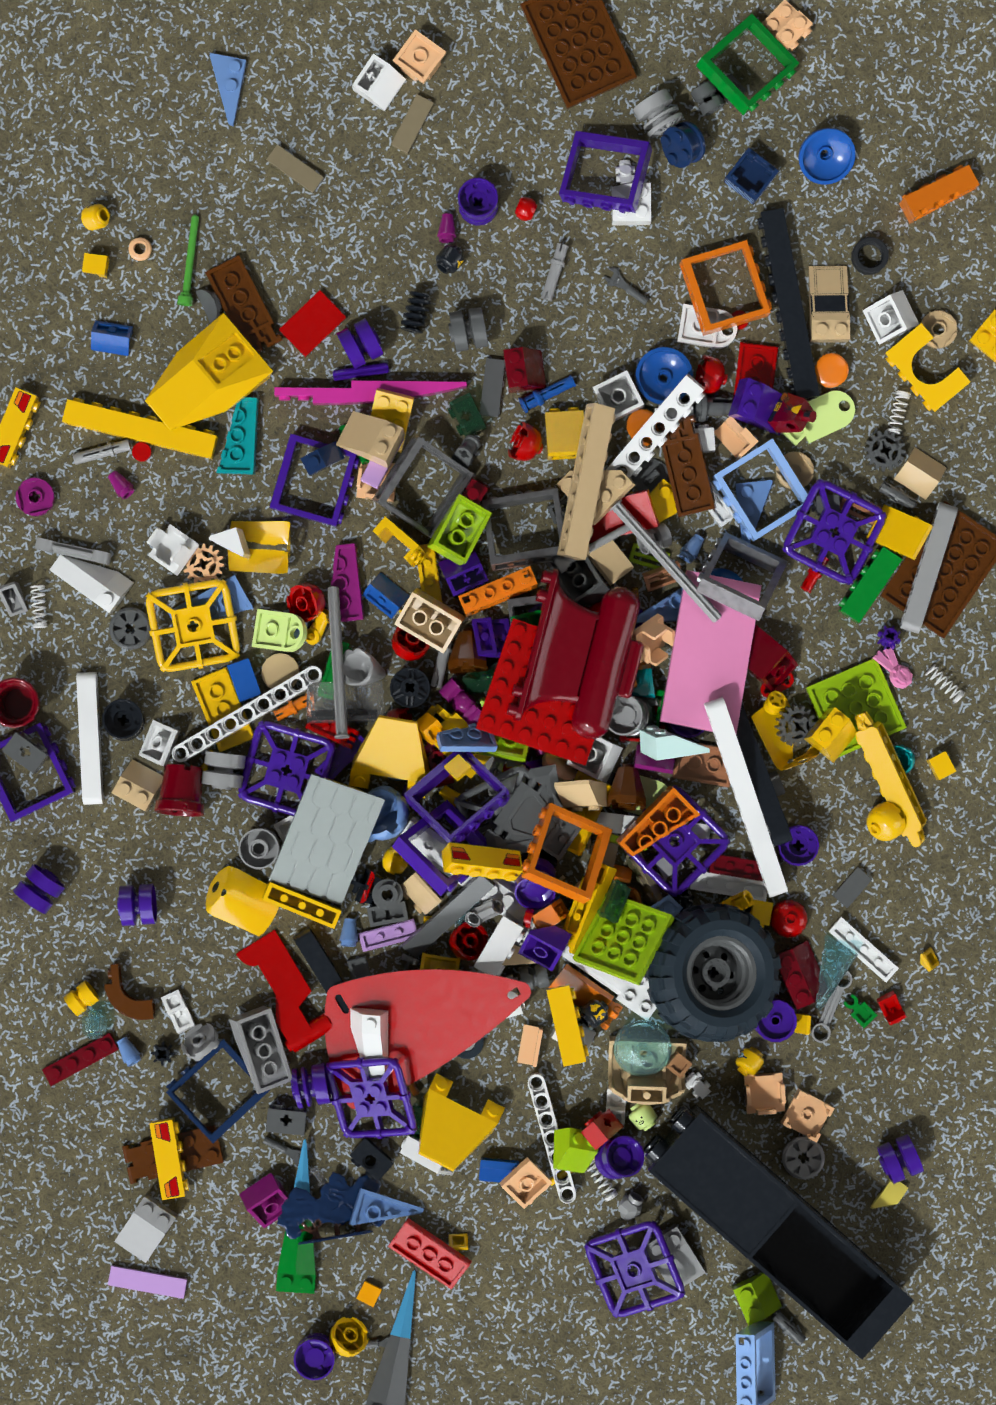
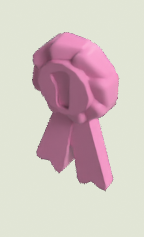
M890 647L883 650V654L877 651L876 655L872 658L890 672L892 684L901 689L909 686L912 683L913 674L908 667L898 664L894 650Z

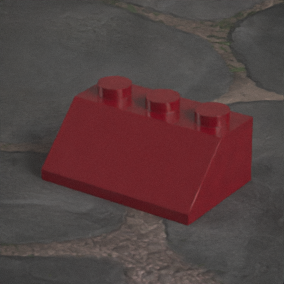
M808 940L776 953L780 955L782 967L779 969L780 975L796 1010L815 1003L830 994Z

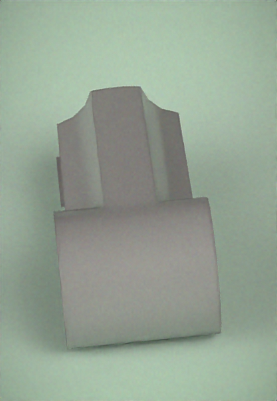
M496 898L483 903H476L466 914L465 920L470 926L478 927L482 922L500 915L503 912V904L500 899Z

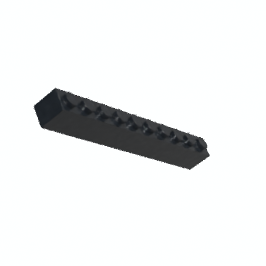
M784 209L764 211L757 218L758 229H762L763 237H760L761 246L766 249L767 255L764 256L765 266L770 269L768 282L770 286L773 285L774 293H771L773 304L777 305L778 310L775 312L776 322L780 323L781 330H779L780 342L784 341L785 349H782L784 361L787 360L789 368H786L787 378L791 379L792 382L790 394L806 400L815 399L820 396Z

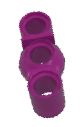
M452 677L439 690L440 694L449 703H452V707L468 725L472 723L477 725L482 707L476 704L475 699L466 692L467 690L464 689L463 685L456 678Z

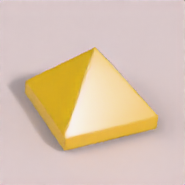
M931 947L920 954V964L929 972L940 965Z
M468 1233L448 1234L449 1246L456 1251L468 1250Z

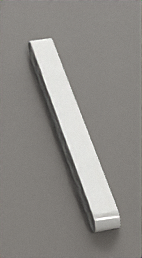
M723 697L706 702L704 706L767 894L771 898L788 892Z

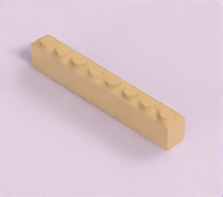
M598 403L586 404L557 552L558 556L574 560H586L589 554V541L593 535L592 525L597 515V500L601 494L600 484L604 478L603 469L608 458L607 448L612 438L611 428L615 421V408Z

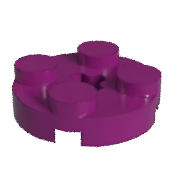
M29 478L21 483L16 491L15 499L17 506L25 514L36 517L46 514L53 508L55 494L53 488L46 481L39 478ZM33 492L40 495L38 502L30 499L33 496Z

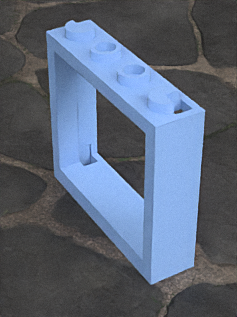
M773 439L712 477L715 489L722 492L724 495L722 499L725 505L732 508L734 511L732 515L738 524L741 522L744 527V535L747 536L748 540L751 539L752 542L795 516L797 510L800 511L808 495ZM767 449L801 505L759 532H756L724 481L723 476Z
M758 1321L736 1334L737 1405H769L776 1399L774 1322ZM740 1337L745 1338L744 1344L740 1343ZM760 1391H764L763 1396H760Z

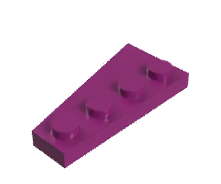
M356 543L336 545L331 586L339 588L341 622L365 620Z

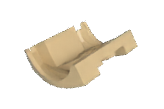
M609 1036V1089L627 1102L643 1105L663 1104L680 1096L686 1090L685 1074L680 1079L667 1069L665 1064L676 1051L686 1057V1039L641 1040L628 1039L625 1036Z

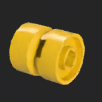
M86 980L76 987V991L71 990L63 997L68 1007L76 1016L85 1012L87 1006H92L100 1000L96 991Z

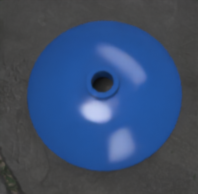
M822 128L811 133L804 140L799 150L798 161L800 169L810 181L817 184L827 185L840 181L850 172L854 165L855 147L852 140L846 133L836 128ZM823 150H827L826 154L821 155Z
M660 347L649 351L641 358L637 365L635 379L640 393L647 400L661 405L687 374L693 377V370L689 360L681 352L673 348ZM665 375L667 380L661 381L660 376ZM681 393L680 400L684 398L687 393Z

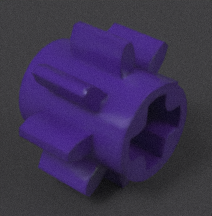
M884 626L882 628L883 632L879 631L877 634L880 637L877 644L884 646V650L887 647H891L893 650L896 647L895 643L899 644L901 642L898 638L901 632H897L894 626L888 629Z

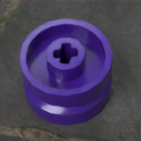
M773 998L772 1003L774 1006L766 1018H762L757 1023L758 1026L755 1030L765 1040L781 1042L788 1039L794 1033L797 1026V1016L794 1009L788 1003L781 999ZM773 1017H777L779 1019L778 1022H775V1024L772 1023Z

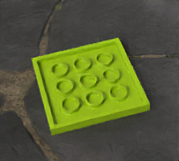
M874 659L806 687L818 718L827 709L836 707L851 720L856 731H858L855 716L865 711L868 712L874 722L879 721L883 723L888 736L907 728L881 667ZM856 736L839 757L861 748V745L857 743Z
M608 892L577 948L573 959L583 965L640 985L655 957L656 951H658L663 941V935L667 928H670L675 918L671 914Z

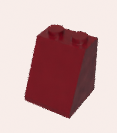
M526 347L503 350L509 394L546 388L541 350Z
M755 625L747 671L772 692L778 685H781L798 664L788 650ZM772 677L779 678L772 686L767 681Z

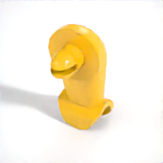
M324 609L320 616L314 620L310 628L307 629L306 642L308 644L315 645L321 641L326 626L329 624V610Z

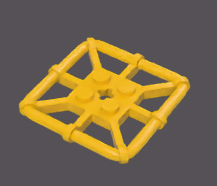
M213 579L191 584L185 582L183 585L157 589L147 593L146 608L151 629L149 634L152 636L156 660L162 672H174L197 667L202 669L203 666L230 662L235 658H239L240 643L235 622L237 621V616L234 615L230 590L224 579ZM217 587L206 604L192 606L189 591ZM222 590L227 617L212 620L209 607ZM184 593L187 607L173 609L157 597ZM154 603L171 614L173 627L158 629ZM190 621L198 623L199 626L196 627V631H192L191 628L187 627V625H190ZM228 623L232 649L215 638L213 625ZM175 632L177 645L165 661L160 635ZM214 643L228 654L202 659L199 645ZM195 647L197 660L170 664L181 648Z

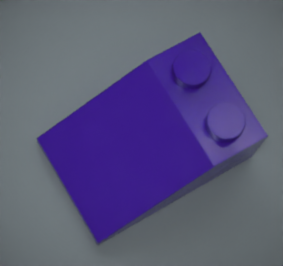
M751 378L740 379L728 416L779 436L781 433H776L767 421L782 394L766 384Z

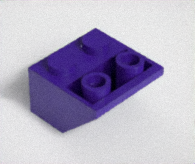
M474 549L468 561L463 565H458L449 559L438 562L453 597L489 582Z

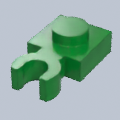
M851 994L850 996L854 1000L853 1003L849 1005L843 1001L845 1007L853 1009L850 1015L862 1028H865L878 1015L864 1001L859 1005L857 997Z

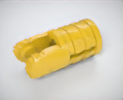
M744 890L719 904L735 906L743 911L754 905V899L748 890Z

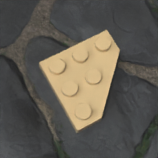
M604 470V478L600 484L601 494L596 505L597 515L593 520V525H596L635 486L633 481L622 470ZM569 471L557 483V486L567 497L569 496L573 471Z

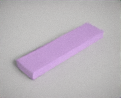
M112 1265L108 1285L184 1299L187 1278Z

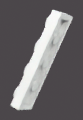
M709 872L702 873L689 887V889L729 896H734L744 890H748L754 900L765 902L767 897L763 881Z
M842 917L828 930L884 982H887L899 969Z

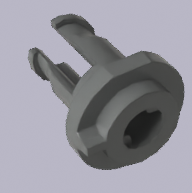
M703 392L705 394L703 399L698 404L696 402L692 404L696 422H704L706 416L728 415L732 405V397H729V399L707 397L706 393Z
M384 879L374 886L372 898L379 908L392 910L402 900L403 890L395 880ZM390 889L393 892L392 898H383L382 896L384 890L388 891Z

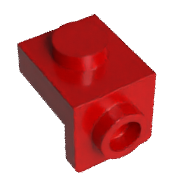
M894 991L876 999L889 1025L899 1023L907 1017Z

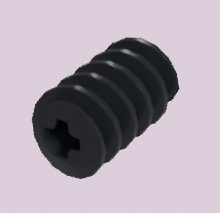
M410 291V295L413 298H408L407 300L411 305L405 307L409 313H403V317L407 320L401 321L404 327H400V329L414 334H423L419 326H425L421 319H427V316L423 312L430 311L425 305L432 304V302L427 299L429 296Z

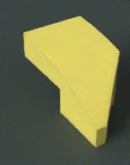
M889 1179L870 1208L876 1209L898 1204L908 1187L901 1182L893 1184Z

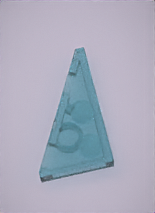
M828 935L824 938L825 948L824 953H822V965L819 974L820 984L816 996V1008L820 1011L858 956L856 952Z

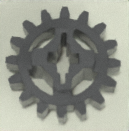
M879 430L876 432L877 437L872 434L870 436L872 441L867 440L865 442L868 447L864 448L863 451L868 452V454L864 458L871 460L868 465L874 464V470L881 467V471L884 472L887 467L889 471H892V465L898 467L900 465L897 461L904 460L901 454H905L906 451L902 450L901 447L905 443H899L901 436L895 438V432L889 435L888 430H885L883 434ZM886 439L891 440L894 444L888 443ZM877 441L878 447L876 450L872 451V447L874 443ZM883 446L885 449H889V452L886 453V455L885 453L880 452V450L883 449ZM897 451L896 458L892 461V454ZM875 458L882 459L884 463L878 462Z
M792 704L791 708L786 706V712H779L781 718L775 719L779 722L778 725H775V728L779 729L776 735L781 737L780 740L782 742H786L790 746H799L800 743L806 744V740L803 738L811 730L812 726L815 725L816 722L812 721L815 716L810 714L811 710L805 708V706Z

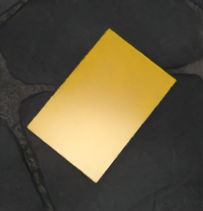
M884 504L882 510L886 512L887 517L875 543L915 560L933 526ZM877 520L874 522L872 528L870 529L866 537L867 539L869 538Z

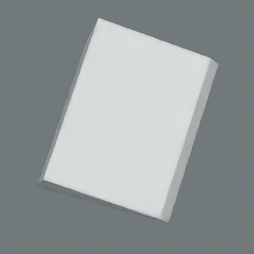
M235 527L209 537V540L244 558L249 559L251 556L242 529Z
M153 720L139 756L160 766H166L180 731Z

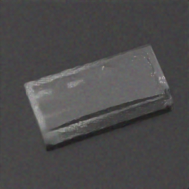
M382 681L360 686L348 685L345 682L347 723L375 722L379 715L385 716ZM333 682L308 683L307 723H335Z

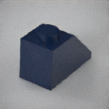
M336 441L300 458L309 476H313L345 459L339 446H336Z

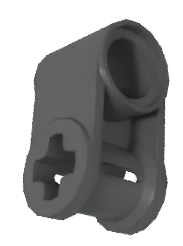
M467 435L451 459L468 470L476 457L480 441L473 435Z

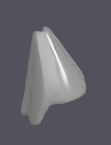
M356 648L354 651L348 649L344 652L343 664L346 684L352 686L367 685L382 680L386 676L384 668L365 650Z

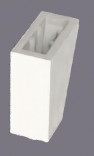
M407 1136L403 1140L400 1151L402 1155L437 1174L453 1175L454 1171L418 1154L419 1138Z

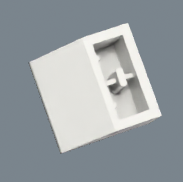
M373 54L353 83L352 88L354 92L383 111H386L406 79L390 64Z

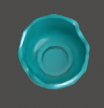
M904 745L893 746L905 773L910 772L915 766L913 751Z

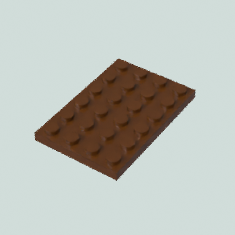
M528 0L520 4L566 109L637 79L602 0Z
M959 510L957 511L922 624L942 639L946 637L996 563V535ZM926 540L915 560L908 557L904 559L880 595V597L902 612L905 610Z

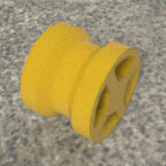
M772 691L763 704L765 711L771 715H778L786 704V697L779 691Z

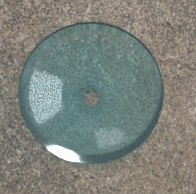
M638 1020L625 1025L619 1031L614 1041V1056L617 1063L624 1071L635 1076L656 1074L666 1066L671 1056L672 1046L669 1035L660 1025L652 1021ZM645 1050L647 1053L641 1055L640 1051Z

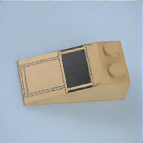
M809 266V342H848L850 340V310L847 266Z

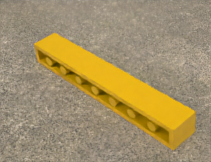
M73 397V400L67 399L62 418L64 424L213 460L218 441L214 431L203 429V432L196 431V427L190 425L169 430L163 422L158 421L159 418L148 415L147 418H143L137 412L129 411L126 414L122 413L120 408L110 406V409L102 408L103 404L92 402L89 405L85 404L83 399Z

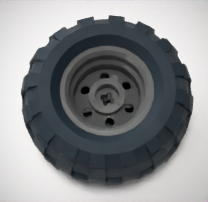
M706 903L681 910L674 917L670 928H667L663 935V941L645 974L649 982L647 992L651 1003L656 1005L659 1011L658 1015L667 1025L672 1026L678 1033L688 1038L705 1042H725L734 1040L740 1035L748 1034L757 1028V1023L762 1018L768 1016L774 1006L772 1003L773 998L776 994H779L781 981L778 980L779 969L782 967L780 955L776 954L773 947L775 946V941L769 931L763 929L757 918L735 906ZM723 953L727 956L726 960L721 959ZM693 967H695L696 969H698V972H695V973L693 974V973H692ZM708 970H712V975L708 974ZM730 971H732L733 974H734V975H733V978H731V979H730ZM719 987L723 989L721 994L717 993Z

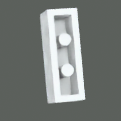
M503 915L475 962L474 967L485 974L500 976L505 968L502 965L506 958L510 959L515 951L512 948L516 941L519 943L525 934L522 931L523 926Z

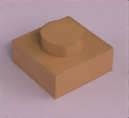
M678 1051L665 1064V1067L680 1079L692 1066V1062Z

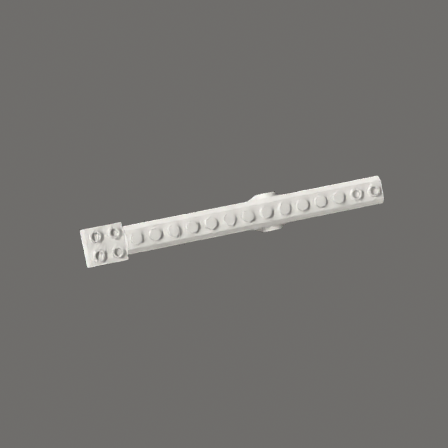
M413 817L401 834L420 820ZM428 828L411 841L439 871L449 878L453 875L443 870L441 852L448 843L436 831ZM469 876L462 884L460 882L458 884L464 887L474 877ZM491 879L495 882V887L481 898L480 902L483 903L492 898L500 899L503 904V912L500 915H504L523 926L527 908L520 905L515 898V881ZM542 909L534 910V914L538 913ZM562 920L555 926L563 929L565 921ZM532 922L530 930L537 929ZM567 943L561 956L617 994L615 996L616 1000L646 1021L649 1020L657 1007L651 1003L647 992L649 988L648 978L644 976L640 985H636L578 963L573 959L574 954L569 953L570 948Z

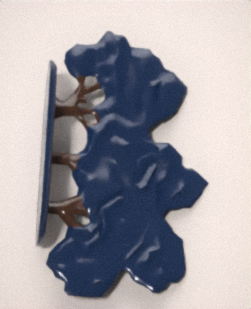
M332 1172L329 1177V1183L324 1184L320 1190L321 1197L319 1199L314 1198L307 1190L294 1187L288 1199L281 1206L282 1214L278 1217L277 1225L285 1228L286 1236L290 1239L298 1238L303 1231L313 1235L312 1239L300 1241L298 1245L372 1233V1230L361 1231L360 1226L362 1224L353 1225L355 1232L340 1234L339 1227L350 1221L359 1189L362 1188L378 1194L382 1184L380 1181L372 1180L365 1175L358 1177L357 1181L350 1187L344 1176ZM304 1220H310L313 1223L314 1229H312V1226L308 1228ZM319 1220L320 1223L318 1226H316L315 1222ZM385 1220L370 1222V1224L375 1227H381ZM323 1223H332L335 1235L321 1237L318 1231ZM302 1224L304 1229H300L299 1225Z

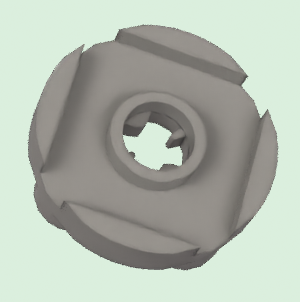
M206 1023L207 1025L204 1026L197 1024L187 1031L184 1036V1044L181 1043V1049L187 1057L200 1061L218 1047V1032L211 1024Z

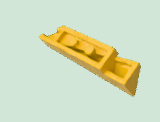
M602 864L591 900L584 904L576 900L573 901L563 926L566 932L572 934L568 941L569 953L575 954L605 898L617 869ZM584 877L582 878V881H581V883H580V886H579L580 889H581V886H582Z

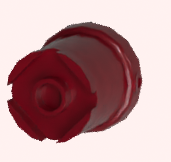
M14 677L2 680L0 682V724L4 727L18 728L34 721L39 711L40 700L33 685L24 679Z
M180 764L164 765L160 796L156 800L154 811L173 816H204L202 768L196 766L186 767Z

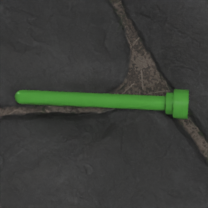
M198 215L191 217L183 291L180 292L177 304L181 306L193 305L190 289L199 223Z

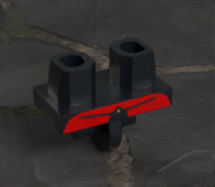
M366 868L364 875L358 874L356 881H351L350 884L354 885L352 892L356 893L355 901L363 905L365 903L375 904L370 889L372 885L375 886L379 881L383 880L381 876L376 874L377 872Z

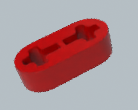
M789 674L788 685L782 683L774 691L782 692L789 688L794 682L793 675ZM772 677L767 681L772 686L779 678ZM762 684L760 687V693L763 697L767 698L769 693H764V690L766 688L765 685Z

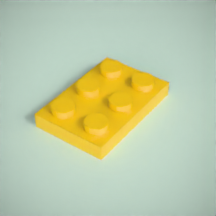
M377 388L371 416L403 427L405 436L398 452L402 453L415 397Z

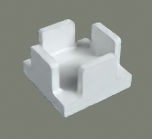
M169 524L166 531L157 527L147 541L153 547L148 556L176 576L179 575L199 546L198 543L171 524Z

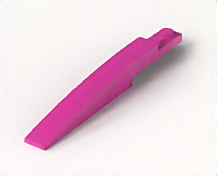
M351 381V388L274 387V395L279 397L280 401H290V397L298 398V401H310V398H313V405L374 403L377 388L419 398L467 388V382Z

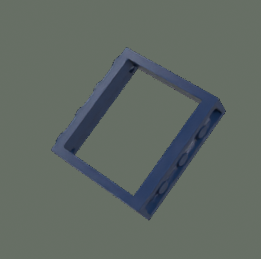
M224 1039L219 1041L216 1049H213L200 1061H196L197 1064L192 1068L188 1066L180 1073L183 1076L178 1081L174 1079L166 1086L169 1089L166 1093L212 1143L219 1139L270 1091L267 1090L260 1094L256 1092L213 1133L179 1099L174 1092L221 1048L250 1077L244 1061Z

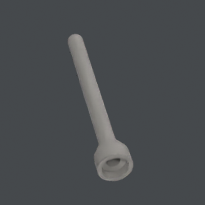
M623 525L589 544V553L625 534L630 529ZM561 556L554 559V563L560 573L568 570L570 564L576 561L566 557L561 558Z

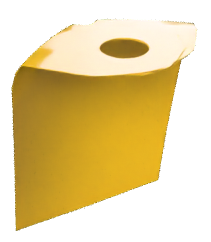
M231 522L230 529L235 527L242 529L246 541L273 546L288 544V552L249 549L251 556L247 559L228 550L229 571L288 573L291 549L290 522Z
M786 698V704H785V706H784V707L782 708V710H781L782 712H786V710H785V707H786V706L790 707V704H789L787 698ZM762 707L751 716L774 765L780 771L803 764L819 755V751L812 746L806 753L793 759V745L790 746L786 742H782L780 740L781 737L776 735L779 729L775 728V725H778L779 722L775 719L781 718L780 713L778 715H771Z
M227 866L217 873L209 886L206 896V911L209 914L257 936L263 934L276 916L279 906L263 900L268 884L232 866ZM218 881V889L213 893V886ZM223 889H225L226 894L221 896Z

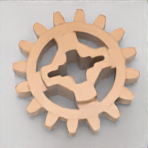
M203 544L202 548L198 546L185 566L187 568L183 570L184 573H190L187 578L190 580L194 577V583L208 581L213 578L218 579L216 575L223 574L220 567H225L224 564L220 563L224 559L223 556H217L220 551L215 550L213 552L214 546L212 545L208 549L206 544ZM203 552H208L214 557L207 558ZM196 555L195 563L191 564L193 557ZM201 560L209 562L206 565V569L198 567L201 564ZM216 565L215 571L211 574L212 566ZM200 571L204 577H198L193 572Z

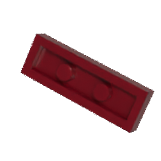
M720 855L709 867V873L763 881L757 861Z

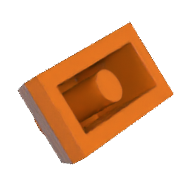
M560 898L532 916L534 919L533 923L537 929L554 926L568 916L569 910Z

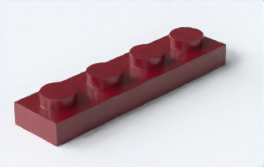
M108 1033L45 1067L42 1071L50 1086H53L119 1050V1047L111 1033Z

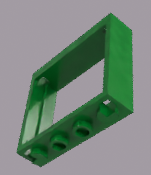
M751 14L703 55L696 67L744 116L749 110L751 112L759 106L758 102L761 100L765 102L772 95L771 91L773 89L777 91L785 83L784 79H791L797 72L795 69L799 62ZM748 30L785 67L783 71L750 100L712 62Z

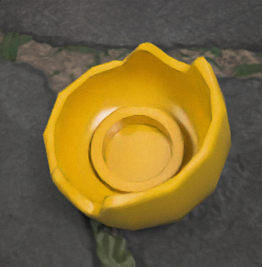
M390 847L384 853L382 866L388 873L393 875L395 873L402 874L408 863L393 847Z

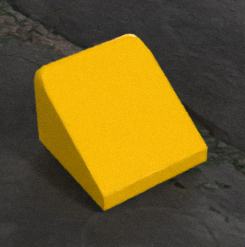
M796 1013L797 1026L794 1032L809 1035L811 1016L809 1014Z

